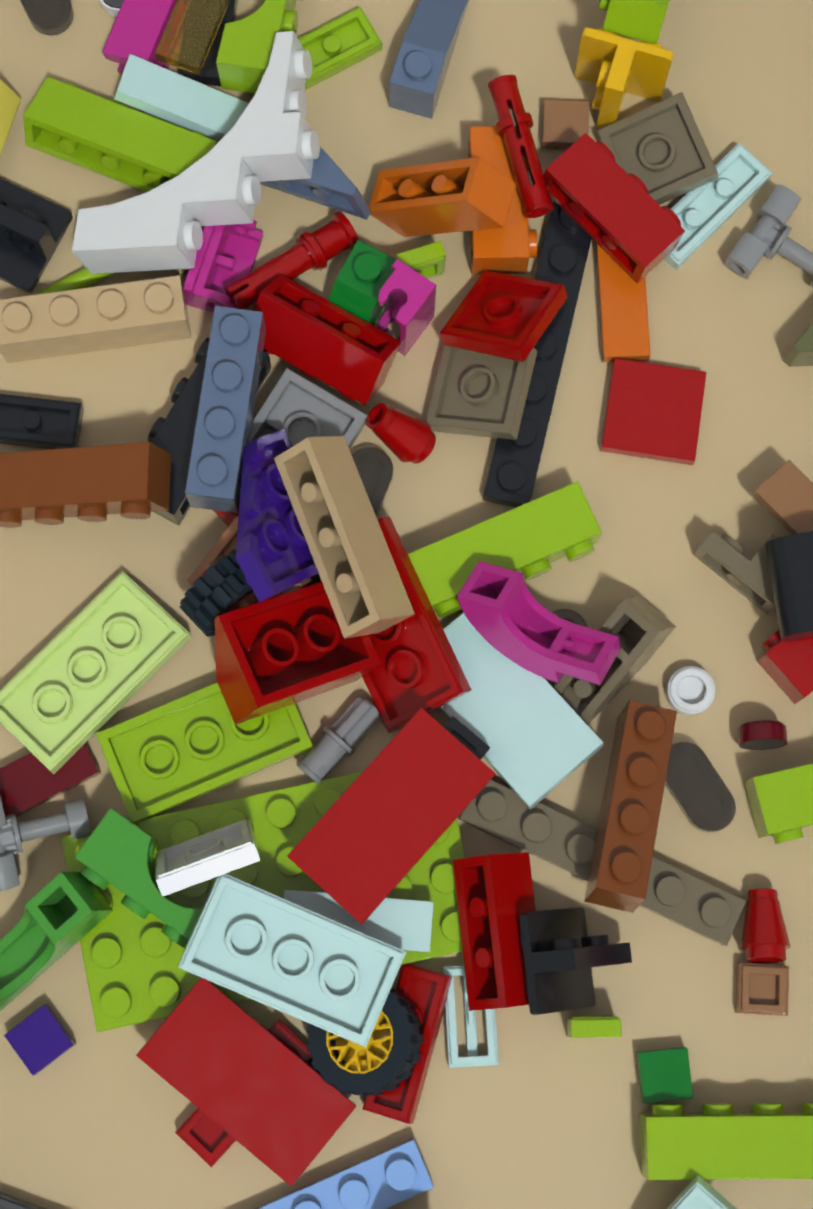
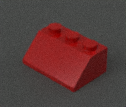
M322 582L218 615L214 619L216 681L235 725L355 682L381 664L369 635L344 639Z

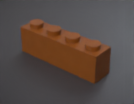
M151 442L1 453L0 527L22 526V520H34L36 523L45 525H59L64 523V517H77V519L87 522H103L107 520L108 514H121L122 517L129 519L150 518L152 511L169 510L171 453Z
M629 700L617 718L584 902L633 913L646 899L677 715L675 710Z

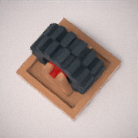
M236 516L187 581L192 588L186 591L184 594L186 597L180 601V609L207 637L215 635L214 619L218 615L259 602L254 591L247 584L244 573L235 558L239 516ZM309 578L273 597L307 587L312 580Z

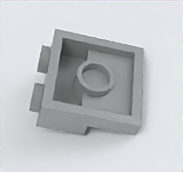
M286 368L252 421L249 443L257 438L284 429L293 446L307 437L344 436L350 450L366 425L368 415Z

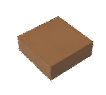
M544 99L541 148L568 149L584 133H589V101Z
M737 963L736 1013L788 1016L789 966Z

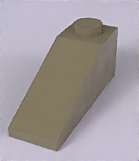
M641 596L623 599L599 629V631L619 636L621 647L601 685L563 674L559 683H556L553 688L588 725L648 662L676 626Z

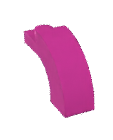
M479 561L457 595L465 616L490 645L524 669L556 683H559L563 674L601 685L621 649L619 636L569 622L551 613L532 596L525 584L523 573Z

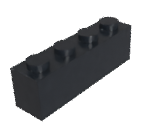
M206 338L201 344L195 357V363L198 365L190 378L183 377L176 386L171 398V402L174 405L167 417H159L148 435V442L171 453L169 510L152 512L178 526L190 508L185 495L210 338ZM263 351L257 392L272 368L269 353Z

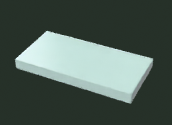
M463 612L443 630L470 685L471 691L445 704L440 709L449 719L454 716L491 747L484 756L485 760L531 810L603 747V742L545 678L524 669L496 650L476 631Z
M225 873L216 877L177 966L180 969L366 1047L406 951Z

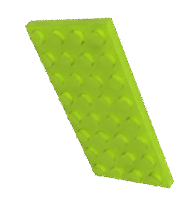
M362 772L321 780L319 784L311 782L154 816L134 824L157 840L153 857L156 876V853L159 850L243 819L250 820L256 837L260 861L226 874L284 898L285 889L326 893L293 863L287 855ZM457 819L386 897L434 902L430 952L406 951L401 965L463 951L453 860L466 858ZM71 835L61 837L67 872H81L85 867L83 863L74 857L90 836L72 840ZM216 877L168 894L167 896L183 907L202 909ZM93 883L113 909L109 915L80 940L96 1031L102 1032L168 1017L200 979L199 976L177 966L185 948L161 932L166 923L155 915L149 913L143 919L124 906L121 900L126 894L109 883L107 888L103 890ZM213 983L235 1002L250 999Z

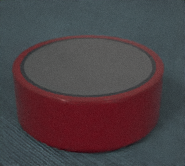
M752 721L740 725L737 729L738 745L742 749L768 750L783 747L788 743L786 725L779 721Z

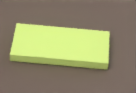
M122 571L0 690V723L47 769L55 774L191 638V635Z

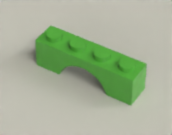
M110 808L74 857L85 865L80 873L103 890L107 888L109 883L126 894L121 900L124 906L143 919L149 913L155 915L166 923L161 932L185 948L202 909L186 908L171 900L167 895L162 897L156 882L153 865L157 840L122 814Z
M60 872L24 905L25 911L19 922L0 940V1011L113 911L93 883L80 872Z

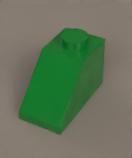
M357 240L334 282L328 301L374 326L386 305L379 306V291L391 276L392 265L397 259Z

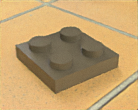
M682 92L597 130L601 142L612 151L615 162L627 174L632 173L639 177L647 187L648 194L659 205L719 178L717 169Z
M444 345L425 420L429 423L431 431L517 440L538 351L533 348L526 360L520 362Z

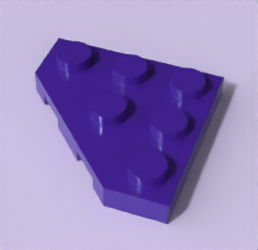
M284 429L257 438L246 445L243 452L235 558L244 573L247 584L254 591L259 603L319 574L274 460L276 456L293 447Z

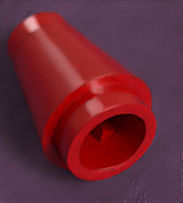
M384 403L374 406L367 416V427L373 431L401 462L418 464L430 455L435 446L436 436L426 421L388 407Z
M767 888L749 890L741 949L746 951V961L751 963H778L786 961V950L791 948L777 890Z

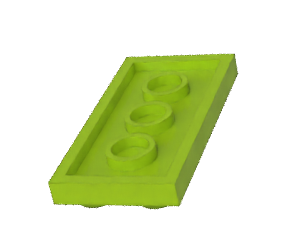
M217 682L96 733L129 818L133 823L154 817L313 748L295 703L235 725Z

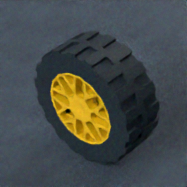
M391 988L366 1047L308 1024L309 1042H307V1049L311 1053L313 1059L311 1063L314 1069L322 1074L321 1078L327 1084L336 1086V1090L343 1093L375 1096L381 1095L387 1090L393 1091L398 1088L400 1082L412 1075L415 1063H419L421 1054H419L420 1046L423 1044V1034L420 1031L422 1023L419 1016L415 1015L413 1011L414 1006L411 1002L401 997V993Z

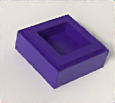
M44 1004L4 1035L33 1076L37 1075L76 1045L48 1004Z

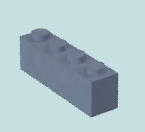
M215 306L185 489V495L190 507L232 513L239 512L244 447L250 441L266 337L263 312Z

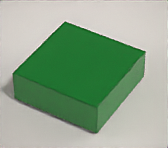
M687 1047L636 1052L642 1103L693 1099Z

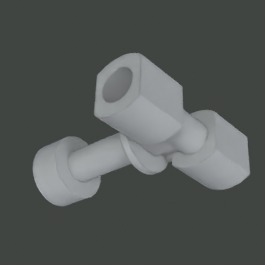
M778 184L757 215L758 223L751 233L744 232L728 255L724 265L733 273L747 279L763 255L772 260L775 254L779 253L813 275V253L788 237L792 228L785 224L797 208L801 198L789 188Z
M0 796V891L20 885L14 854L23 852L21 842L70 831L72 840L91 835L83 798L64 802L65 812L17 823L15 814L5 816Z

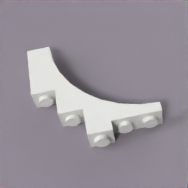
M294 31L276 32L268 67L253 99L236 124L205 156L180 175L146 193L110 205L78 209L72 252L91 274L195 268L197 250L201 249L203 243L202 226L252 224L255 205L259 204L261 200L260 182L311 178L313 160L317 159L320 153L318 134L316 130L311 129L305 119L307 115V100L304 92L306 79L312 75V59L309 51L302 47Z

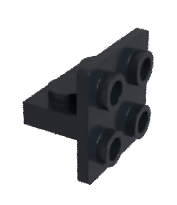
M1 178L0 279L30 293L37 285L70 225L73 216L69 210Z
M582 907L521 912L519 915L521 928L519 938L523 948L526 972L525 991L529 999V1008L532 1015L595 1006L591 967L632 963L630 942L610 944L609 934L587 935L585 911Z

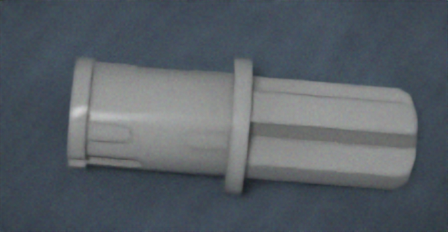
M357 698L330 729L325 726L323 729L325 735L303 760L297 763V767L319 784L347 753L349 755L354 753L352 750L354 744L379 717L380 713L377 708L365 698Z

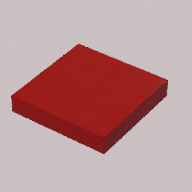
M484 270L441 330L440 336L443 344L524 362L567 299L565 286Z
M614 358L600 451L693 465L696 457L707 372Z

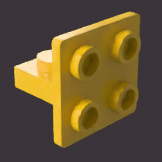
M585 27L583 29L574 76L575 78L596 84L597 90L592 104V109L599 110L596 128L602 129L617 122L625 93L661 101L674 55L672 51L664 49L658 43L638 42L620 37L616 33L602 30L603 28L592 29Z

